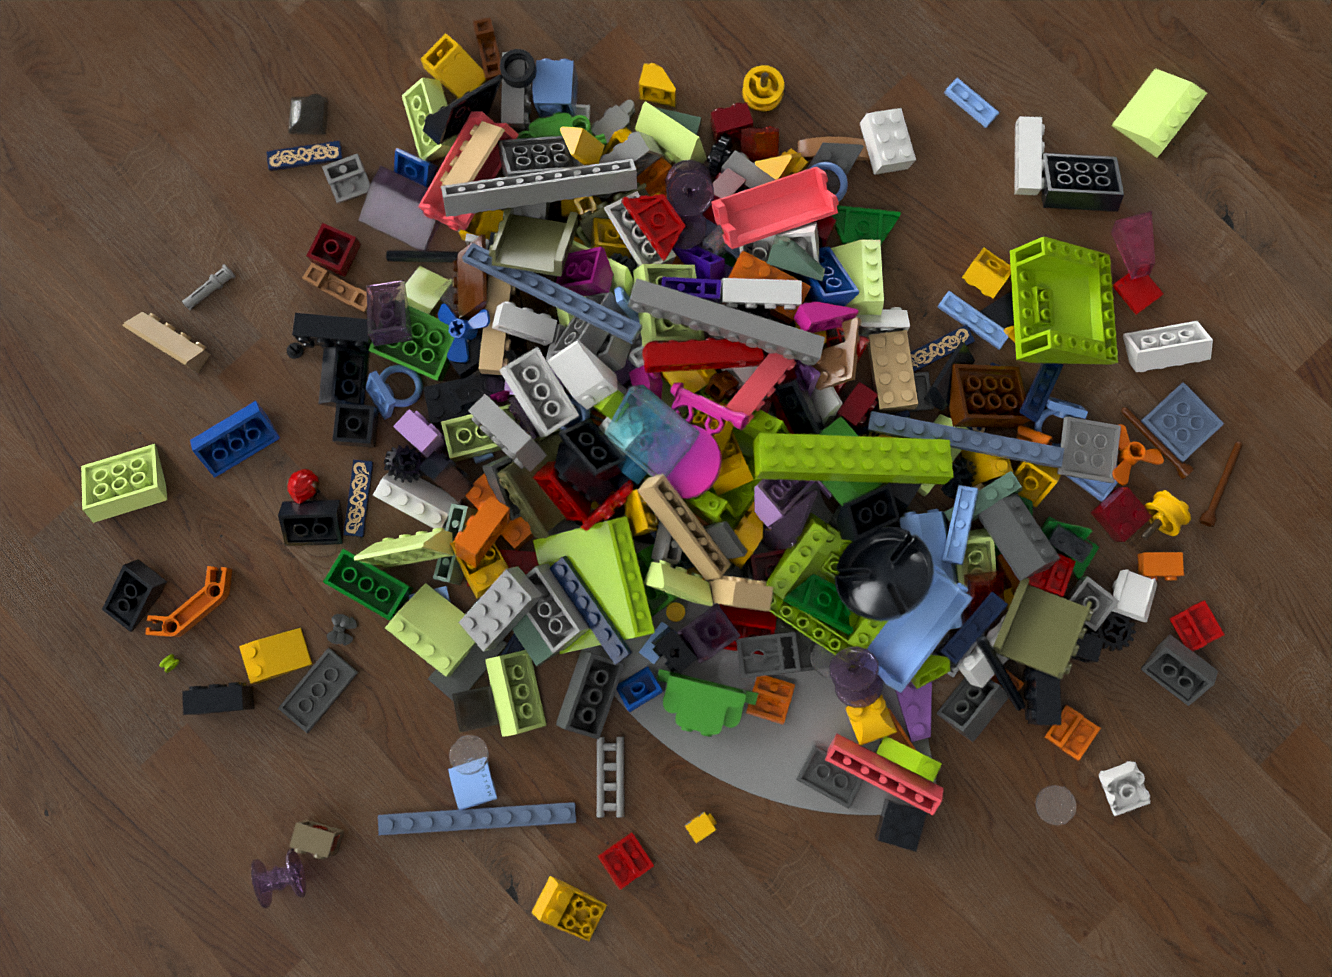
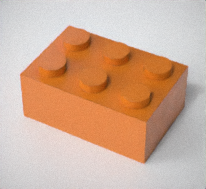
M491 496L486 501L483 500L480 503L477 514L475 516L472 515L468 519L465 530L460 531L455 537L456 556L475 568L509 524L510 508Z

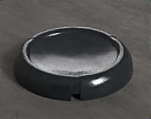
M882 527V529L857 541H852L847 546L836 566L838 576H835V585L842 602L856 615L872 621L894 620L912 612L927 596L934 576L932 556L926 544L917 535L912 536L908 530L902 528Z

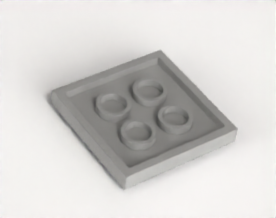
M1068 416L1064 417L1061 448H1064L1062 467L1058 468L1057 474L1114 483L1115 479L1112 476V472L1117 464L1121 426Z

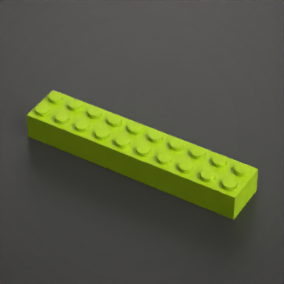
M759 433L753 441L755 479L946 484L953 478L950 440Z

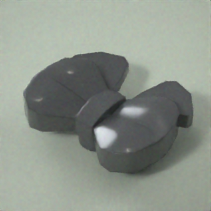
M335 614L331 619L334 624L333 630L326 637L333 644L343 643L346 646L353 641V637L343 632L345 629L356 628V621L353 617L349 619L346 615Z

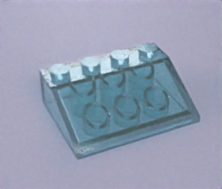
M642 384L628 389L604 434L649 475L653 477L664 474L667 477L691 449L700 432Z

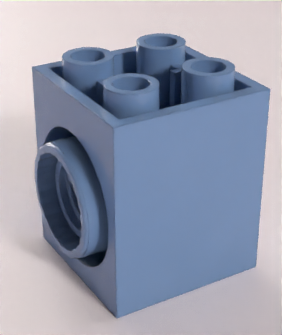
M551 59L536 60L537 71L532 83V98L539 118H548L557 112L568 113L575 117L578 75L574 61L569 59H561L560 61H553Z

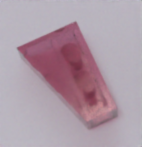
M1152 211L1116 220L1111 234L1131 278L1135 279L1150 275L1155 265Z

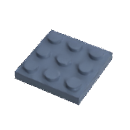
M1184 382L1141 420L1181 462H1184L1224 424Z

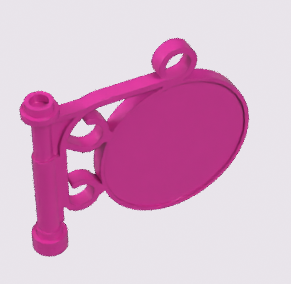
M675 382L670 392L676 399L666 413L656 435L653 436L650 433L641 434L638 438V446L644 451H651L649 458L651 476L664 474L682 499H688L705 493L712 487L719 476L722 456L720 447L713 435L723 430V419L731 421L734 427L742 430L749 420V415L743 412H734L685 389L683 383ZM688 406V419L681 420V412L677 410L678 408ZM693 408L718 419L719 427L715 430L710 428V423L713 420L710 417L705 422L707 431L698 426L689 425L694 419ZM676 410L675 418L681 425L674 426L663 433L671 415ZM646 437L653 439L648 447L643 446V440Z

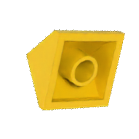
M560 128L571 156L584 166L599 164L604 144L584 128Z
M801 153L755 161V165L777 180L791 174L801 158Z

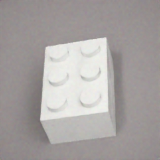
M902 109L872 112L865 115L860 122L874 175L908 169L916 161Z

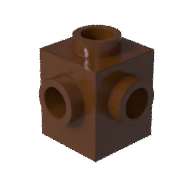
M725 370L720 374L715 373L711 377L705 392L719 404L727 398L729 400L736 395V388L740 382Z

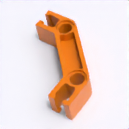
M207 566L205 586L168 617L148 615L147 621H153V624H157L158 620L163 621L162 631L151 630L150 627H147L145 635L181 637L228 598L232 569L221 567V581L216 583V573L219 571V568ZM219 587L220 594L218 596H215L214 590L215 588ZM173 623L177 624V629L175 632H172L171 626Z

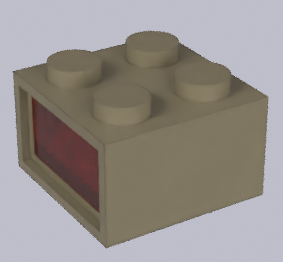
M304 820L296 823L289 847L295 848L294 851L297 853L306 854L309 852L314 854L313 857L325 860V858H330L338 853L344 830Z

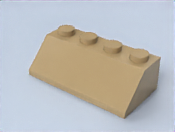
M483 121L479 126L475 124L469 133L472 135L469 142L467 140L464 141L460 147L462 153L459 157L455 155L450 163L452 169L449 173L445 171L440 179L442 182L441 186L473 182L505 129Z
M141 312L122 325L197 373L211 355L205 351L206 346L198 341L195 344L190 341L191 337L183 332L180 334L174 332L175 327L167 322L163 325L159 322L160 318L152 313L147 315Z

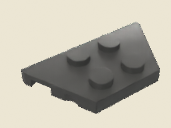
M823 142L807 169L820 162H830L838 165L847 176L864 146ZM823 170L828 177V182L826 183L827 190L836 195L840 188L839 177L833 171Z

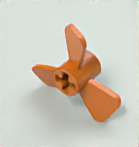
M1119 424L1121 426L1118 447L1120 452L1117 458L1120 464L1113 470L1112 476L1120 485L1124 486L1128 483L1131 467L1141 460L1161 465L1164 459L1158 449L1146 450L1139 442L1130 443L1126 427Z

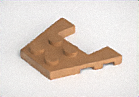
M857 317L842 322L845 342L823 349L819 361L815 365H811L821 373L815 386L818 390L855 379L858 356L856 350L860 338L858 332L859 326H861L860 318Z

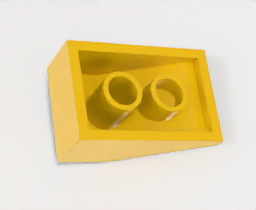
M301 628L239 646L250 684H258L312 665Z

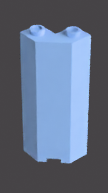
M939 509L928 510L927 513L916 514V511L904 513L905 517H900L899 520L901 528L908 530L912 536L917 535L929 549L934 568L936 565L946 572L945 575L958 584L955 564L942 561L948 536L945 513L939 511ZM964 612L960 614L950 629L961 628L964 625Z
M937 565L934 568L931 588L922 603L912 612L900 618L889 620L859 659L864 667L878 674L888 686L900 693L973 598L967 593L969 589L960 582L956 584Z

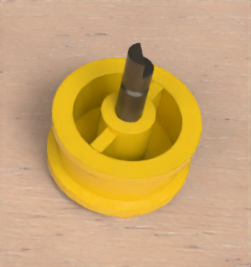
M761 65L752 68L746 74L743 82V98L749 107L756 111H769L781 102L784 80L778 70L771 66Z
M1166 490L1157 492L1153 497L1154 500L1144 505L1153 517L1148 520L1151 525L1141 536L1147 541L1157 529L1170 536L1178 535L1180 527L1187 525L1191 521V515L1188 511L1189 506L1185 502L1179 501Z

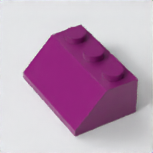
M596 247L569 253L562 277L557 276L556 283L581 296L608 293L612 285L613 272L605 249L603 247Z

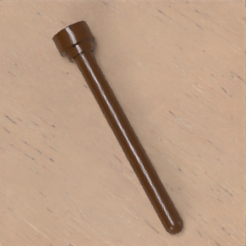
M1127 407L1121 409V413L1177 468V475L1182 480L1194 470L1190 464L1182 463Z
M1239 441L1234 444L1208 510L1200 516L1199 522L1205 526L1214 527L1217 521L1215 512L1243 446Z

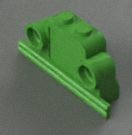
M557 112L548 118L541 117L535 119L529 125V131L520 132L517 139L562 136L561 127L584 128L591 135L592 131L590 121L586 116L577 115L572 118L568 113ZM604 134L594 136L602 144L607 145Z
M659 669L657 681L667 683L666 692L663 697L664 709L669 713H676L675 721L677 725L687 732L696 730L700 731L701 735L707 737L719 734L723 725L733 728L739 724L744 703L756 705L758 697L756 692Z

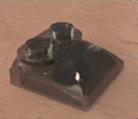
M312 94L309 97H291L289 134L326 135L327 97H322L319 94Z
M491 685L452 694L459 733L499 724Z

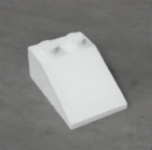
M578 340L548 360V364L572 397L587 410L617 391V375Z

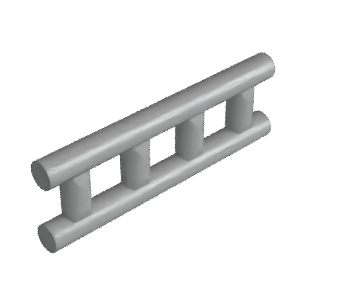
M605 737L597 739V817H605V811H616V817H624V737H616V743H605ZM605 751H616V763H605ZM605 771H616V783H605ZM605 791H616V803H605Z

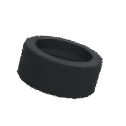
M513 49L505 53L500 60L501 75L507 85L513 88L527 87L535 79L537 70L534 58L529 52L523 49ZM514 60H524L529 65V71L523 77L515 78L508 74L507 66Z

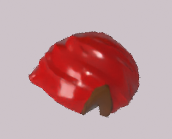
M309 469L294 472L287 483V491L296 503L301 504L303 501L314 496L317 492L316 486H319L318 477Z

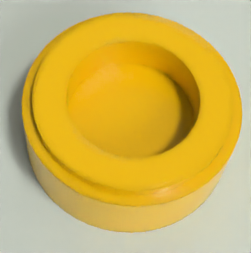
M678 602L671 603L666 609V615L669 620L679 622L685 616V608Z

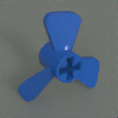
M442 304L438 312V318L441 322L449 325V333L454 337L447 353V358L450 361L465 363L470 358L467 340L474 339L479 328H485L489 325V311L482 309L468 321L458 319L448 304Z

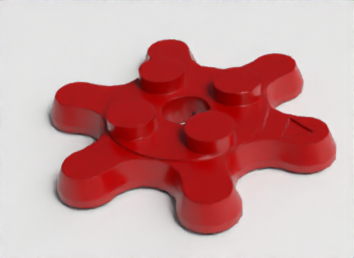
M629 479L617 491L608 495L603 503L590 513L585 521H582L583 525L580 528L588 531L597 522L601 523L604 519L610 518L615 513L613 510L617 506H622L628 500L626 497L633 491L634 485L632 480Z

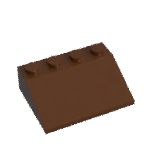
M481 234L458 253L457 260H453V272H456V277H453V288H456V293L453 294V304L456 305V310L453 312L458 319L469 321L486 307V273L463 262L462 259L472 243L486 249V234Z
M969 364L952 365L949 409L953 427L1018 428V426L1030 421L1029 418L1019 413L1026 398L1019 367Z

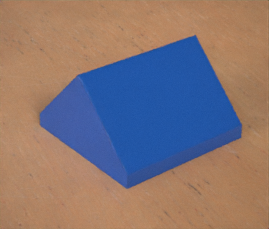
M396 148L394 178L427 192L438 166L405 150Z
M648 666L619 683L616 688L629 713L663 693Z

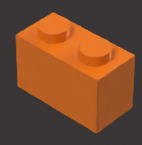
M1183 552L1138 554V574L1150 579L1155 578L1156 581L1158 577H1165V581H1177V577L1184 576Z

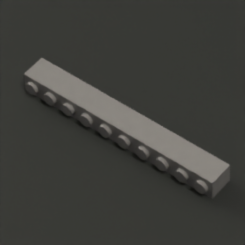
M633 159L445 185L441 186L446 217L489 210L495 211L503 208L535 205L537 203L570 200L578 197H591L593 195L610 194L619 191H630L637 189V170Z
M638 278L633 285L628 307L632 308L635 312H645L651 314L654 318L668 319L674 324H684L693 330L706 331L712 336L726 337L731 342L739 341L751 348L758 347L764 349L767 353L783 355L786 359L800 360L806 365H815L821 358L825 340L823 336Z

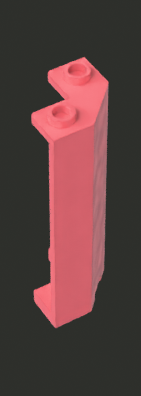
M471 112L418 206L424 211L423 214L426 217L436 219L455 231L458 229L466 230L475 213L446 217L442 190L440 188L442 182L440 179L445 171L449 173L452 169L450 163L455 155L459 157L462 153L460 147L464 141L467 140L469 142L471 139L470 131L475 124L479 126L483 121L505 129L499 140L517 139L519 135L507 123H495L483 112ZM498 142L473 181L494 179L502 166Z
M816 166L712 201L714 218L717 226L721 225L724 234L722 237L724 242L731 249H735L837 214L838 198L827 190L826 183L828 182L826 172Z

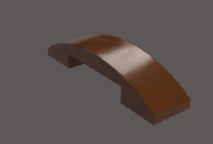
M491 17L473 21L486 80L493 79L501 74L500 55Z

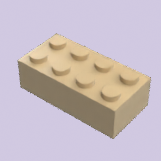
M907 330L868 335L870 341L867 346L874 392L878 394L876 401H878L876 405L877 412L890 413L916 409L918 399Z
M729 576L707 580L710 584L714 603L770 611L773 587L766 586L767 582Z

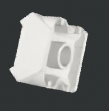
M1129 569L1121 570L1112 587L1114 590L1113 596L1119 600L1112 611L1147 622L1157 587L1155 578H1147L1130 572Z
M1127 761L1125 764L1100 772L1099 778L1113 815L1123 814L1151 802L1149 792L1144 786V774L1138 770L1136 762Z

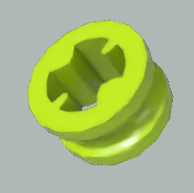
M174 654L168 655L159 664L161 668H165V673L172 671L180 662L178 659H174Z

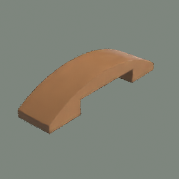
M818 137L798 141V153H801L805 160H813L823 142L863 145L864 148L856 160H870L864 139Z
M311 263L302 278L326 294L366 313L375 298L368 292L350 285L314 263Z

